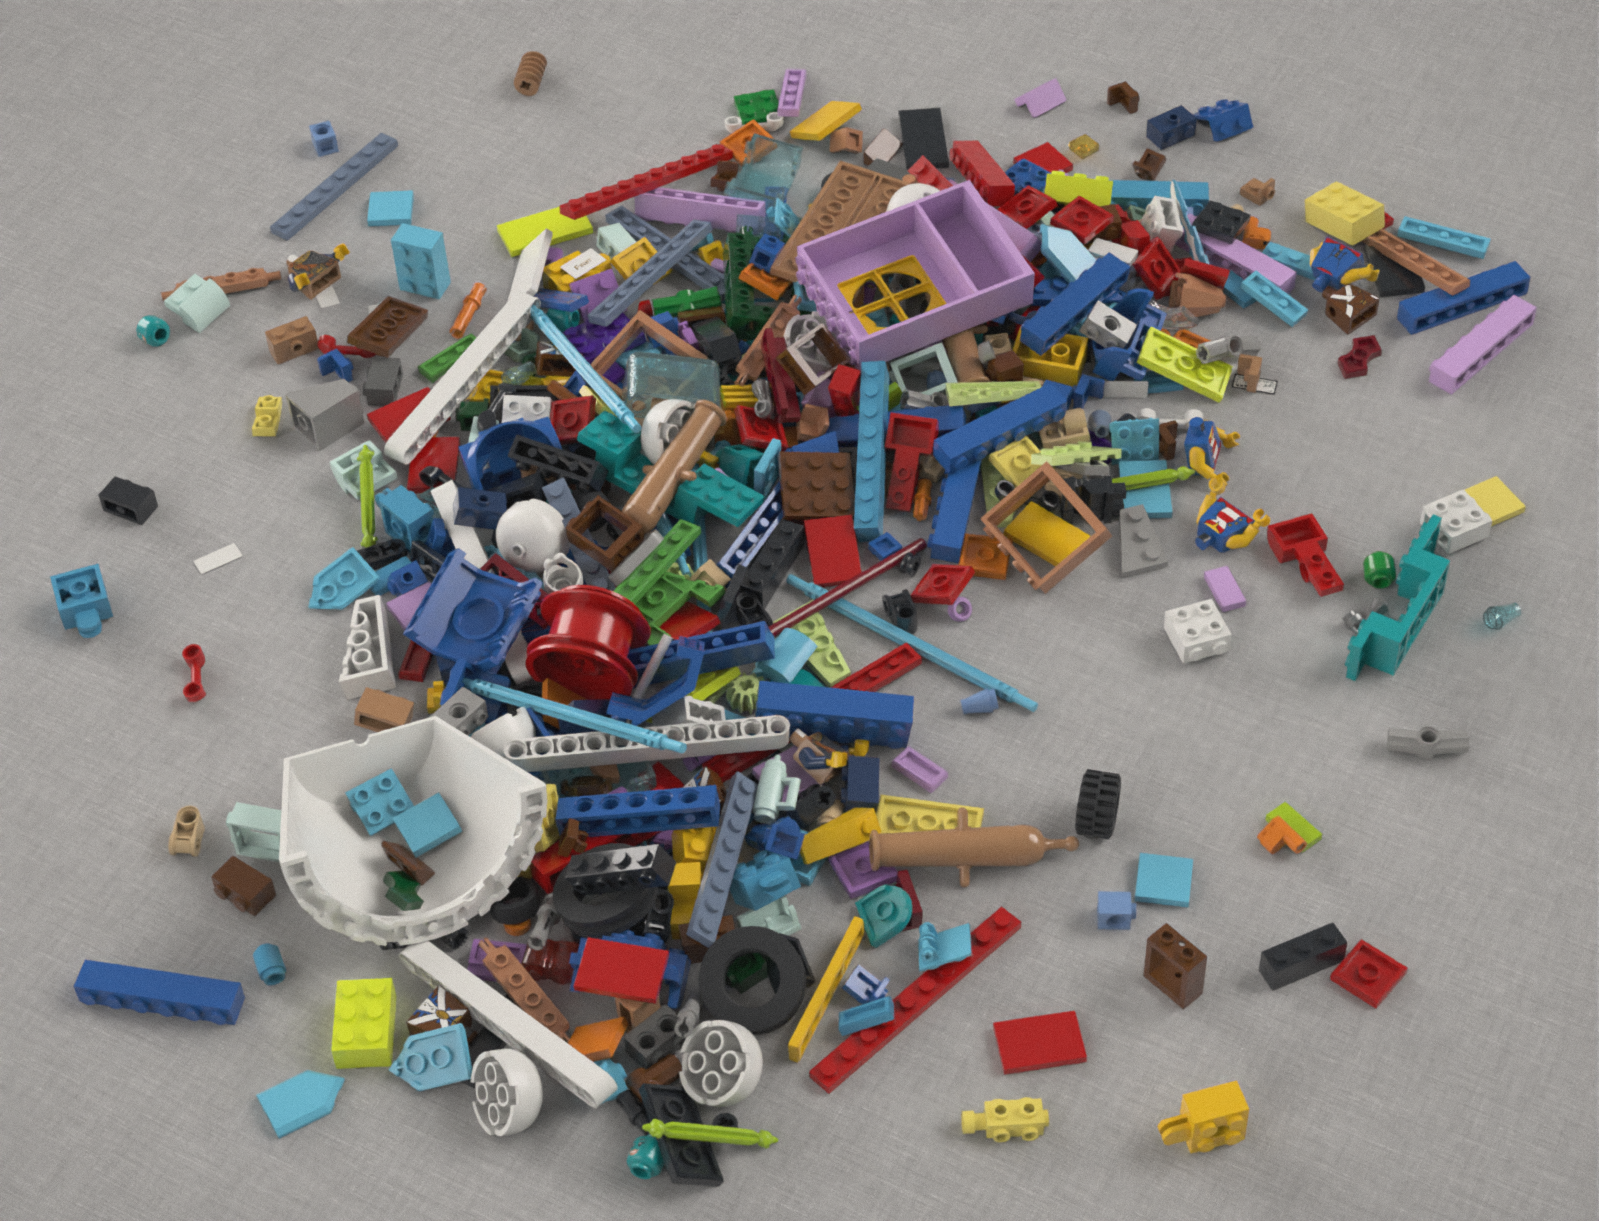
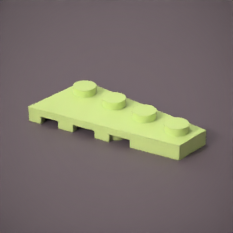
M797 608V609L793 610L792 612H790V613L784 615L783 617H781V618H779V619L773 621V624H774L775 622L781 620L782 618L786 617L787 615L793 613L794 611L798 610L799 608ZM817 612L791 628L805 634L818 646L806 661V664L827 687L830 688L851 675V671L840 650L835 646L834 639L831 633L828 632L821 614L819 615Z

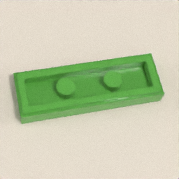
M469 334L419 365V373L430 382H436L447 373L477 337Z

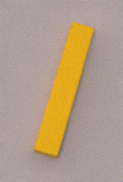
M854 916L788 1043L789 1060L797 1063L801 1060L864 937L863 919Z

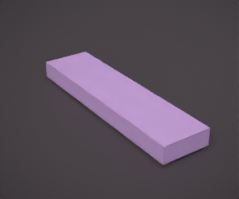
M786 69L778 105V116L799 117L806 81V70Z

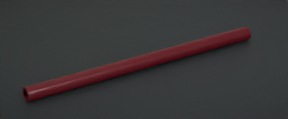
M923 538L917 539L770 625L769 629L774 638L780 635L784 628H792L901 564L906 553L910 552L914 556L927 548L926 541Z

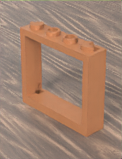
M640 310L590 364L630 410L640 404V402L602 375L642 331L696 368L674 392L673 395L678 400H686L713 370L709 358L707 359L704 354Z
M1047 461L980 518L986 525L983 528L986 534L991 539L996 537L1000 541L997 545L1005 556L1011 554L1015 559L1011 563L1020 573L1026 571L1030 576L1026 579L1035 590L1040 588L1045 594L1112 537L1108 529ZM1051 481L1094 529L1095 533L1047 575L1041 578L997 526L1047 482Z

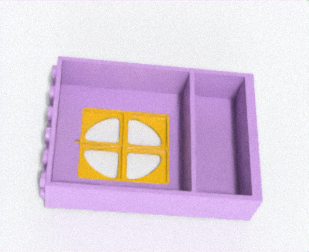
M970 180L797 246L795 261L798 266L796 277L799 284L805 286L808 298L816 303L819 315L821 317L824 316L829 331L835 333L837 342L845 349L851 359L849 361L850 364L855 365L860 371L862 362H887L1033 303L1035 273ZM890 273L907 274L919 279L921 284L894 294L882 279V275ZM869 280L874 281L884 298L860 308H855L852 300L856 291ZM923 292L929 293L931 299L926 311L909 319L899 305V302ZM884 307H890L900 323L890 327H877L864 322L861 317Z

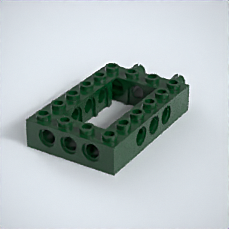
M747 225L740 228V233L728 232L723 250L727 326L736 334L737 339L755 340L776 308L767 305H755L753 286L739 279L740 273L749 265L756 244L763 237L753 236V228L749 226V231H747ZM784 234L783 239H781L780 241L784 242L786 245V243L789 240V237L786 234ZM792 285L791 299L795 295L794 285ZM798 310L801 313L800 316L812 314L809 311Z

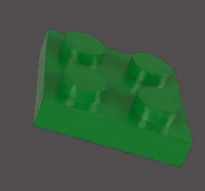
M774 89L733 96L734 105L738 117L741 118L742 125L749 123L753 119L757 123H766L768 114L778 112L779 102Z

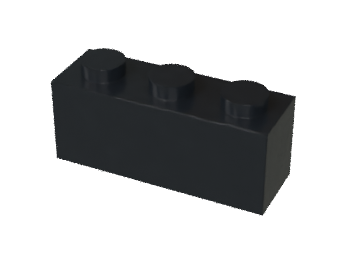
M540 471L485 491L506 493V506L508 510L516 502L529 501L531 499L546 502L547 498L542 487L548 485Z
M1334 922L1262 951L1259 972L1271 990L1274 991L1341 963L1345 958L1348 942Z

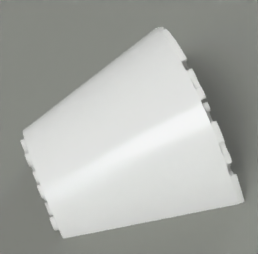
M437 716L370 734L367 741L362 744H356L352 739L284 758L279 862L283 876L300 906L312 915L314 920L329 930L333 929L350 936L354 941L362 943L373 941L376 945L386 946L387 942H398L400 945H408L445 936L469 925L467 921L475 915L480 914V916H483L487 913L494 902L501 901L509 893L508 887L517 878L521 870L526 871L536 853L534 847L541 840L543 834L541 826L547 812L546 785L541 780ZM391 768L414 806L439 792L462 829L461 833L418 856L421 861L435 872L426 883L420 886L417 892L418 896L424 900L421 908L418 910L402 911L385 898L389 889L383 883L386 872L401 871V869L387 858L381 843L388 841L401 844L412 852L396 824L394 823L370 836L358 814L353 812L349 804L350 801L345 792Z

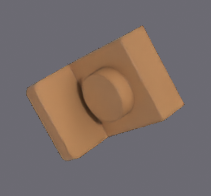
M1253 178L1240 188L1239 195L1261 206L1267 200L1273 198L1275 194V179L1270 178L1263 183Z
M1240 354L1237 373L1244 375V381L1247 382V391L1256 393L1263 357Z

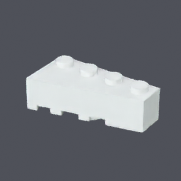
M380 595L356 600L350 625L352 628L351 635L347 639V654L344 656L342 664L344 669L339 678V683L347 700L361 697L366 687L381 691L396 688L388 614Z

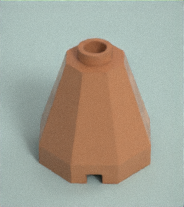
M1176 273L1175 277H1179V279L1171 284L1168 303L1169 308L1174 310V313H1170L1171 318L1186 320L1219 313L1221 308H1224L1226 296L1223 294L1222 289L1190 274Z

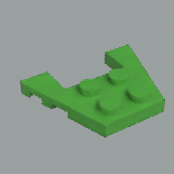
M665 572L635 604L651 628V636L647 642L649 646L659 644L663 634L671 637V635L659 627L692 596L711 607L726 593L724 587L718 584L715 586L707 585L705 581L698 579L696 581L687 580L682 575Z

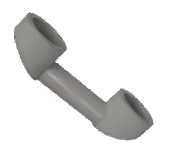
M990 341L981 343L978 346L979 360L986 369H988V361L996 358Z

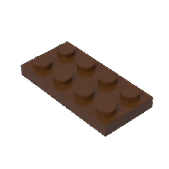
M387 296L347 335V343L358 349H365L376 353L378 356L388 358L428 318V310Z

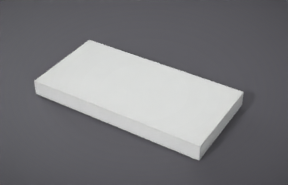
M546 228L521 251L508 301L517 291L532 296L538 292L553 232Z

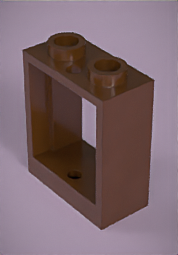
M823 323L776 357V360L803 395H806L832 376L838 364L846 365L851 360ZM810 340L813 341L832 366L819 377H817L797 351Z
M597 496L592 502L589 501L584 506L582 512L576 518L570 519L566 526L568 541L611 572L644 540L643 526L600 496ZM600 516L624 532L606 551L582 535Z
M1165 923L1147 938L1143 976L1184 1010L1203 994L1208 956L1169 924Z

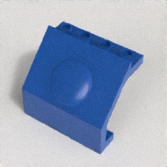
M457 548L449 552L403 635L433 655L455 662L457 658L464 659L475 669L496 675L506 659L510 648L517 639L522 626L528 619L533 606L540 597L541 592L539 590L543 582L534 577L520 583L483 571L464 559L467 553Z
M680 636L676 656L689 659L686 673L647 699H639L612 692L607 714L612 715L611 719L625 723L627 719L632 720L631 725L637 726L694 691L704 655L705 642Z

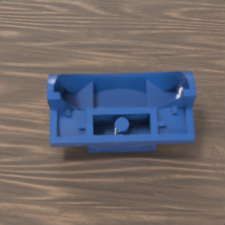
M1139 288L1132 289L1112 308L1137 326L1123 349L1118 347L1105 348L1094 340L1092 341L1096 362L1093 373L1109 381H1114L1119 372L1139 381L1143 379L1147 368L1136 362L1146 334L1150 327L1161 331L1167 313L1148 304L1154 292Z
M548 416L535 421L524 420L522 417L517 420L497 424L487 430L478 432L479 436L475 441L459 446L461 459L468 474L471 489L484 491L521 478L520 469L516 468V463L508 457L516 435L562 449ZM487 464L488 469L483 470V468Z
M629 930L619 934L612 933L611 936L595 938L661 950L667 949L664 941L660 940V936L648 933L644 937L635 936L634 932ZM581 938L578 953L571 952L569 964L573 967L574 972L570 992L580 993V991H575L574 983L587 942L586 938ZM674 948L669 949V958L663 980H665V984L669 985L667 1006L671 1009H679L685 994L691 960L688 955H685L684 951Z

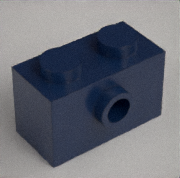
M1180 105L1147 120L1146 137L1160 150H1163L1196 134L1197 118Z
M458 487L453 502L454 525L496 530L500 518L507 511L506 493Z
M848 756L846 766L841 767V781H845V788L841 787L840 803H844V813L853 808H874L875 813L877 812L879 805L880 758Z

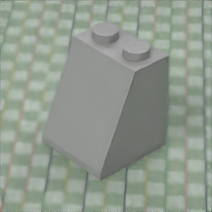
M345 379L285 394L293 428L319 451L365 424L363 418L364 409L359 398L361 396L360 391L355 385H351Z

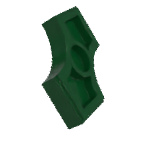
M403 870L386 872L383 883L389 889L385 898L402 911L420 909L424 902L417 894L421 884Z

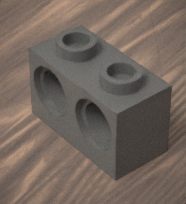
M664 1004L623 1037L625 1052L645 1070L675 1050L682 1048L687 1037H684L685 1032H683L682 1037H679L675 1032V1024L677 1023V1018H679L677 1014Z

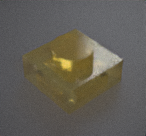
M1084 134L1070 141L1069 149L1083 160L1098 152L1099 144L1087 134Z

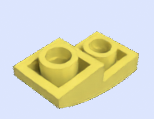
M271 395L259 397L255 407L256 418L252 426L253 436H276L281 416L282 397Z

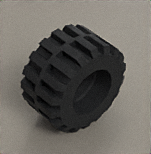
M1092 769L1086 770L1081 782L1076 811L1075 829L1077 834L1110 839L1113 835L1121 792L1120 774Z

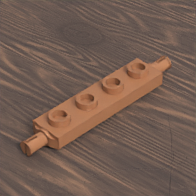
M250 268L243 272H229L221 276H207L203 278L206 281L209 278L212 279L225 294L265 287L270 281L282 280L280 270L267 273L264 268ZM187 280L177 283L172 291L161 292L162 300H166Z
M794 295L789 304L780 302L737 365L735 371L740 375L734 382L735 385L740 383V386L743 387L748 379L755 382L765 369L760 344L765 328H772L774 338L783 337L788 322L797 314H801L796 309L802 302L800 296Z
M487 937L483 938L484 942L481 940L478 945L487 954L482 960L487 970L521 1010L568 1043L570 1038L566 1035V1032L570 1026L567 1019L505 944L495 948Z

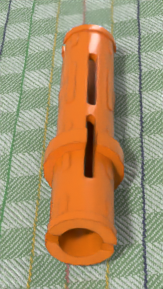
M474 283L471 292L464 298L463 307L449 330L454 338L460 339L463 337L475 311L480 308L481 299L487 291V288H484V284Z

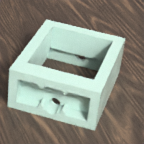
M942 342L890 363L892 371H889L892 383L896 381L902 392L906 387L899 371L935 356L938 357L947 380L946 383L958 382ZM945 383L921 393L931 396L934 392H941L946 395Z
M236 802L233 811L228 813L226 819V826L229 828L231 842L234 844L236 854L279 862L281 810ZM251 829L277 834L278 836L251 831Z

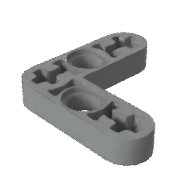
M656 529L645 535L644 540L621 562L608 578L615 586H618L663 541L664 537Z

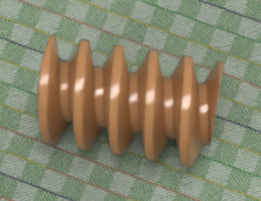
M530 51L522 56L514 78L515 89L522 95L533 96L538 92L545 67L547 66V60L543 54Z

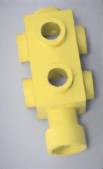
M1024 1097L1019 1100L994 1099L992 1101H984L983 1113H974L973 1110L961 1112L963 1134H975V1131L985 1130L986 1138H993L996 1142H1006L1010 1137L1022 1136L1023 1140L1032 1141L1037 1139L1039 1135L1044 1134V1127H1049L1048 1109H1043L1041 1098L1032 1099Z

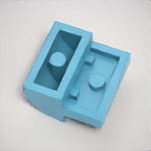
M784 628L781 634L774 639L775 658L756 662V667L752 673L755 672L757 677L763 676V679L770 678L773 682L791 683L818 646L805 634L795 629Z

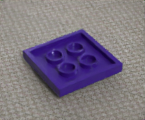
M623 312L608 326L589 323L587 319L584 323L567 328L562 333L583 355L586 361L591 364L628 324L630 319ZM641 332L624 352L646 343L645 334Z

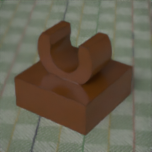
M571 818L568 819L559 837L558 855L568 857L572 849L576 852L584 853L588 843H585L588 833L578 831L579 821Z

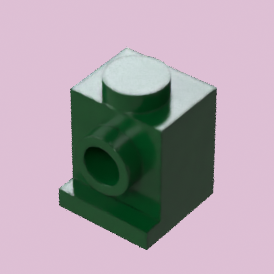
M484 398V402H460V408H456L455 418L457 422H460L461 431H471L474 416L479 417L483 411L489 409V398Z
M759 953L745 954L737 958L729 967L725 981L731 988L735 987L742 994L767 978V963Z

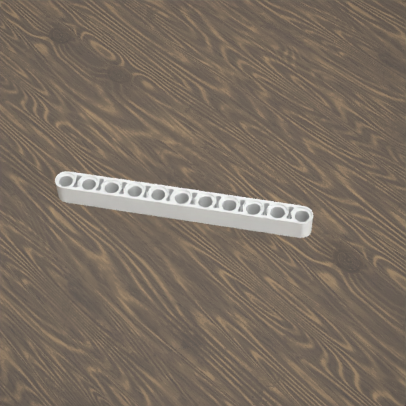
M517 291L389 438L384 448L385 456L406 465L415 458L456 410L460 402L467 397L520 335L522 329L526 328L531 322V307L535 305L540 309L541 301L539 298L521 291Z
M451 480L431 490V493L444 519L455 548H460L467 554L464 559L480 569L489 560V557L475 527L454 525L453 502L457 487L454 481ZM492 568L489 571V573L496 575L494 569ZM521 630L505 659L516 684L533 680L525 666L528 645L521 634Z
M775 715L643 727L665 734L669 739L685 743L687 749L683 754L668 749L659 750L603 732L514 739L507 742L504 746V758L526 772L772 750L783 748L788 744L790 724L785 717ZM754 733V734H756V735L750 736V735H747V734ZM697 738H703L704 740L699 741V740H695V739H697ZM624 745L625 747L618 748L617 746Z
M429 941L410 944L399 954L402 963L413 974L433 989H436L438 985L445 988L469 1009L472 1018L516 1051L526 1055L536 1066L591 1107L597 1108L618 1089L616 1082L606 1071Z

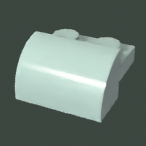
M196 274L164 300L165 307L181 316L183 323L198 333L203 331L230 306L226 294L212 279L209 278L206 281Z
M370 440L330 461L332 472L340 487L346 494L351 493L357 500L361 499L359 472L361 461H358L357 457L363 445H367L368 449L374 452L373 458L370 461L373 465L374 491L397 479L396 471L383 459L382 452Z

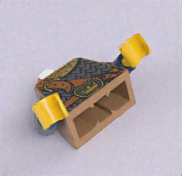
M344 243L339 244L334 248L332 254H320L309 250L300 257L290 255L286 264L288 266V282L291 291L295 293L301 291L312 300L316 295L339 280L341 273L338 262L342 261L345 255L350 253Z
M799 728L789 738V741L798 748L793 755V759L820 785L840 775L841 767L846 766L849 755L864 757L869 751L868 740H855L854 748L850 745L839 746L820 732L807 736Z

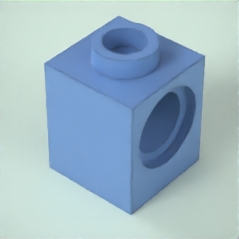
M330 121L309 126L312 143L318 157L339 152L336 135Z
M1098 891V929L1130 930L1131 919H1136L1137 913L1136 903H1131V892Z

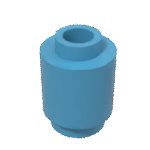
M270 943L260 945L253 953L259 977L266 985L279 984L285 979L286 967L279 947Z

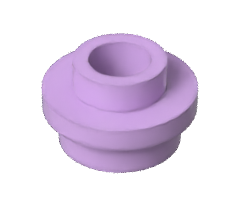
M958 597L953 605H948V614L954 621H965L972 613L971 603L964 597ZM957 605L962 607L960 614L956 612Z

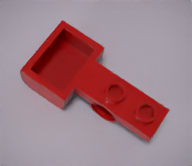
M1115 204L1122 221L1121 238L1112 239L1111 242L1138 250L1139 256L1150 242V235L1138 220L1131 221L1127 212L1123 211L1119 204Z
M890 413L885 448L886 450L896 452L886 503L887 509L911 512L914 489L917 486L919 477L920 455L934 457V440L937 439L939 431L938 419Z
M1312 513L1268 525V544L1280 564L1297 559L1303 580L1306 583L1311 582L1320 597L1343 591L1344 583L1324 553L1327 549L1328 537Z

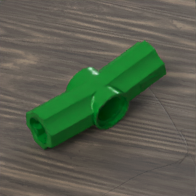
M716 286L696 292L688 289L676 293L675 296L652 299L654 316L668 311L672 317L678 316L677 312L722 306L719 289Z

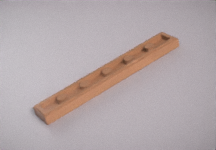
M1380 229L1362 240L1363 243L1368 246H1374L1385 256L1451 295H1455L1470 287L1469 279L1384 229Z

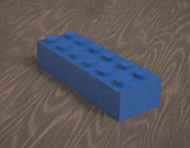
M759 681L755 717L775 715L785 717L790 724L789 738L799 728L807 736L820 732L830 740L841 744L855 743V740L862 739L868 740L869 746H888L892 749L907 748L913 724L914 696Z

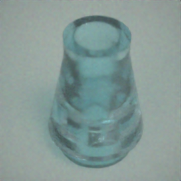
M530 361L507 368L501 375L502 382L522 385L536 373V368Z
M1515 602L1490 606L1483 613V621L1489 629L1500 630L1521 615V608Z

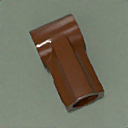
M669 1054L646 1070L645 1068L634 1070L627 1077L625 1084L639 1102L644 1105L639 1092L643 1083L670 1085L680 1078L679 1072H682V1065L674 1054Z

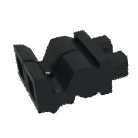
M1073 476L1063 479L1104 524L1111 523L1112 516H1119L1120 510L1124 509L1123 499H1126L1125 483H1112L1111 476H1104L1103 479L1092 478L1089 481L1086 478L1077 479ZM1062 494L1060 505L1061 519L1072 524L1074 514H1078L1086 522Z

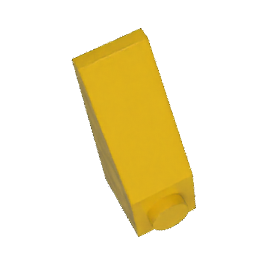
M853 808L807 833L800 850L804 864L813 863L863 844L869 840L872 830H876L878 834L882 833L874 808Z

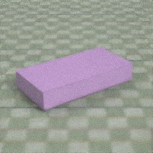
M1228 566L1204 572V579L1222 612L1246 606V600Z
M909 746L892 761V767L930 793L936 790L948 778L947 771Z

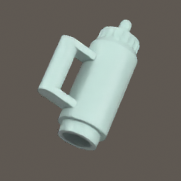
M775 755L774 759L767 760L764 768L761 770L753 806L754 819L760 823L772 824L778 817L779 811L795 810L801 779L787 777V766L784 762L780 761V755ZM789 786L786 802H781L784 788Z

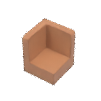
M845 127L831 132L829 151L836 153L844 150L855 154L861 153L863 131Z
M805 404L801 412L800 422H796L798 440L809 441L825 435L829 427L828 408Z

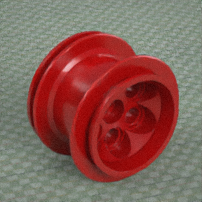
M591 585L567 586L547 595L541 602L540 609L544 620L551 629L549 634L535 638L527 647L525 666L530 676L538 682H544L549 678L587 700L611 699L612 692L630 696L633 687L637 684L638 673L635 666L627 658L629 650L644 646L651 636L649 623L643 617L639 608L629 599L614 591Z

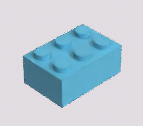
M402 223L391 239L399 288L402 291L440 299L451 283L443 232Z

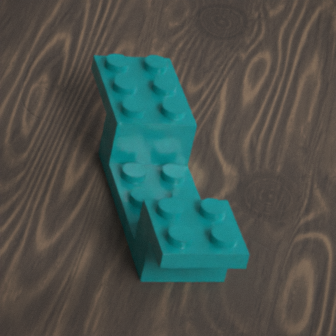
M605 410L578 433L577 441L597 451L595 461L601 463L609 471L605 480L631 494L634 493L646 477V474L643 473V467L645 465L654 466L647 456L640 453L642 445L641 431L634 433L627 424H623L618 417ZM703 464L695 471L697 478L694 481L685 480L678 487L675 497L665 512L679 520L682 519L694 525L710 512L739 527L763 504L764 495Z
M1433 514L1428 523L1424 522L1422 524L1418 539L1414 538L1409 547L1410 552L1408 555L1404 553L1400 560L1399 567L1402 570L1396 579V584L1399 585L1397 595L1410 600L1406 615L1401 614L1398 621L1372 611L1367 620L1363 619L1361 621L1358 635H1353L1348 643L1347 650H1350V653L1344 664L1347 667L1346 678L1356 681L1365 664L1394 676L1443 596L1450 560L1434 554L1442 517Z

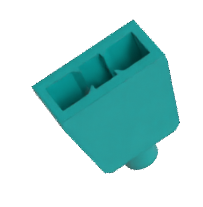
M740 444L719 449L715 454L719 459L718 462H720L719 468L728 477L754 490V470L764 453Z

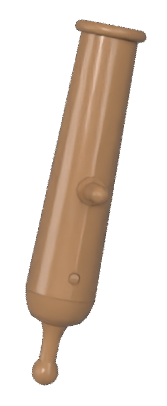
M925 292V297L929 305L931 297L929 293ZM979 324L942 339L958 383L992 382L986 377L983 363L979 360L978 347L974 334L986 333L988 331L987 325Z
M704 399L698 400L695 404V411L654 466L645 465L643 467V473L646 474V477L628 499L622 512L642 525L644 534L649 533L655 528L675 497L678 487L685 480L694 481L697 478L696 473L691 470L718 428L726 424L727 417L725 412L713 402Z
M962 807L957 812L958 827H955V829L880 834L876 830H872L869 837V859L871 868L875 872L880 867H956V869H959V883L962 887L966 888L970 884V868L1033 865L1043 858L1044 852L1049 850L1066 849L1071 852L1076 851L1079 847V840L1075 836H1069L1066 839L1045 838L1038 828L1026 824L971 828V826H968V811Z

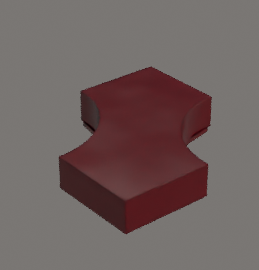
M1375 335L1353 338L1352 350L1338 358L1337 364L1344 379L1367 376V364L1382 354V349Z

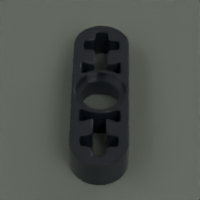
M391 539L357 550L373 570L383 568L407 556L406 545L401 539ZM369 556H378V559L375 561L366 560Z

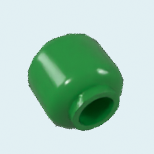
M1375 551L1364 559V579L1367 584L1377 589H1383L1395 581L1396 566L1392 555L1383 551Z

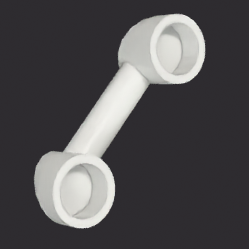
M773 112L767 115L766 123L758 124L766 131L773 132L783 125L784 119L783 116H778V112ZM732 116L725 119V128L730 133L744 126L739 117Z
M1144 408L1137 413V418L1140 420L1156 419V413L1152 409ZM1192 409L1185 413L1184 419H1159V425L1176 420L1178 423L1177 429L1188 431L1189 421L1194 417H1201L1203 419V413Z

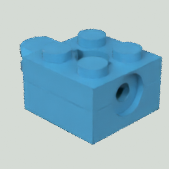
M402 485L393 491L386 488L382 493L375 495L376 504L381 509L386 534L392 539L403 540L406 550L410 554L412 541L420 540L425 544L434 515L432 508L427 503L421 502L413 491H408Z
M99 564L50 576L64 629L77 627L79 634L83 638H93L100 634L102 630L101 620L113 617Z
M764 850L755 854L753 860L736 865L730 892L736 904L756 911L800 888L801 885L789 857Z

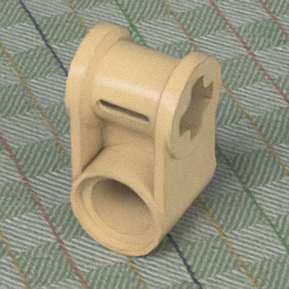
M185 806L177 812L173 831L169 837L168 849L170 855L187 853L198 857L205 826L200 812L195 806Z

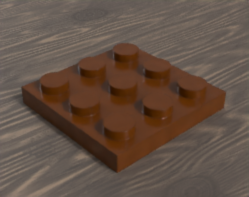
M779 452L778 464L783 519L812 520L852 515L854 521L855 499L850 453Z

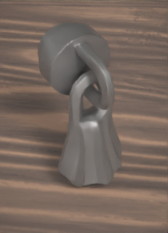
M757 379L752 384V393L758 399L754 407L755 413L762 419L770 418L773 420L775 419V413L770 397L769 382L764 379Z
M1374 598L1364 619L1367 620L1372 611L1381 615L1389 611L1387 601ZM1354 609L1350 610L1342 618L1344 626L1347 629L1350 628L1358 635L1357 628H1359L1363 620V615Z

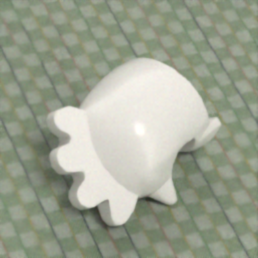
M558 553L553 559L548 558L544 562L543 582L546 593L551 594L567 586L583 585V576L580 568L575 562L568 559L564 553ZM564 563L568 568L560 567L557 564Z

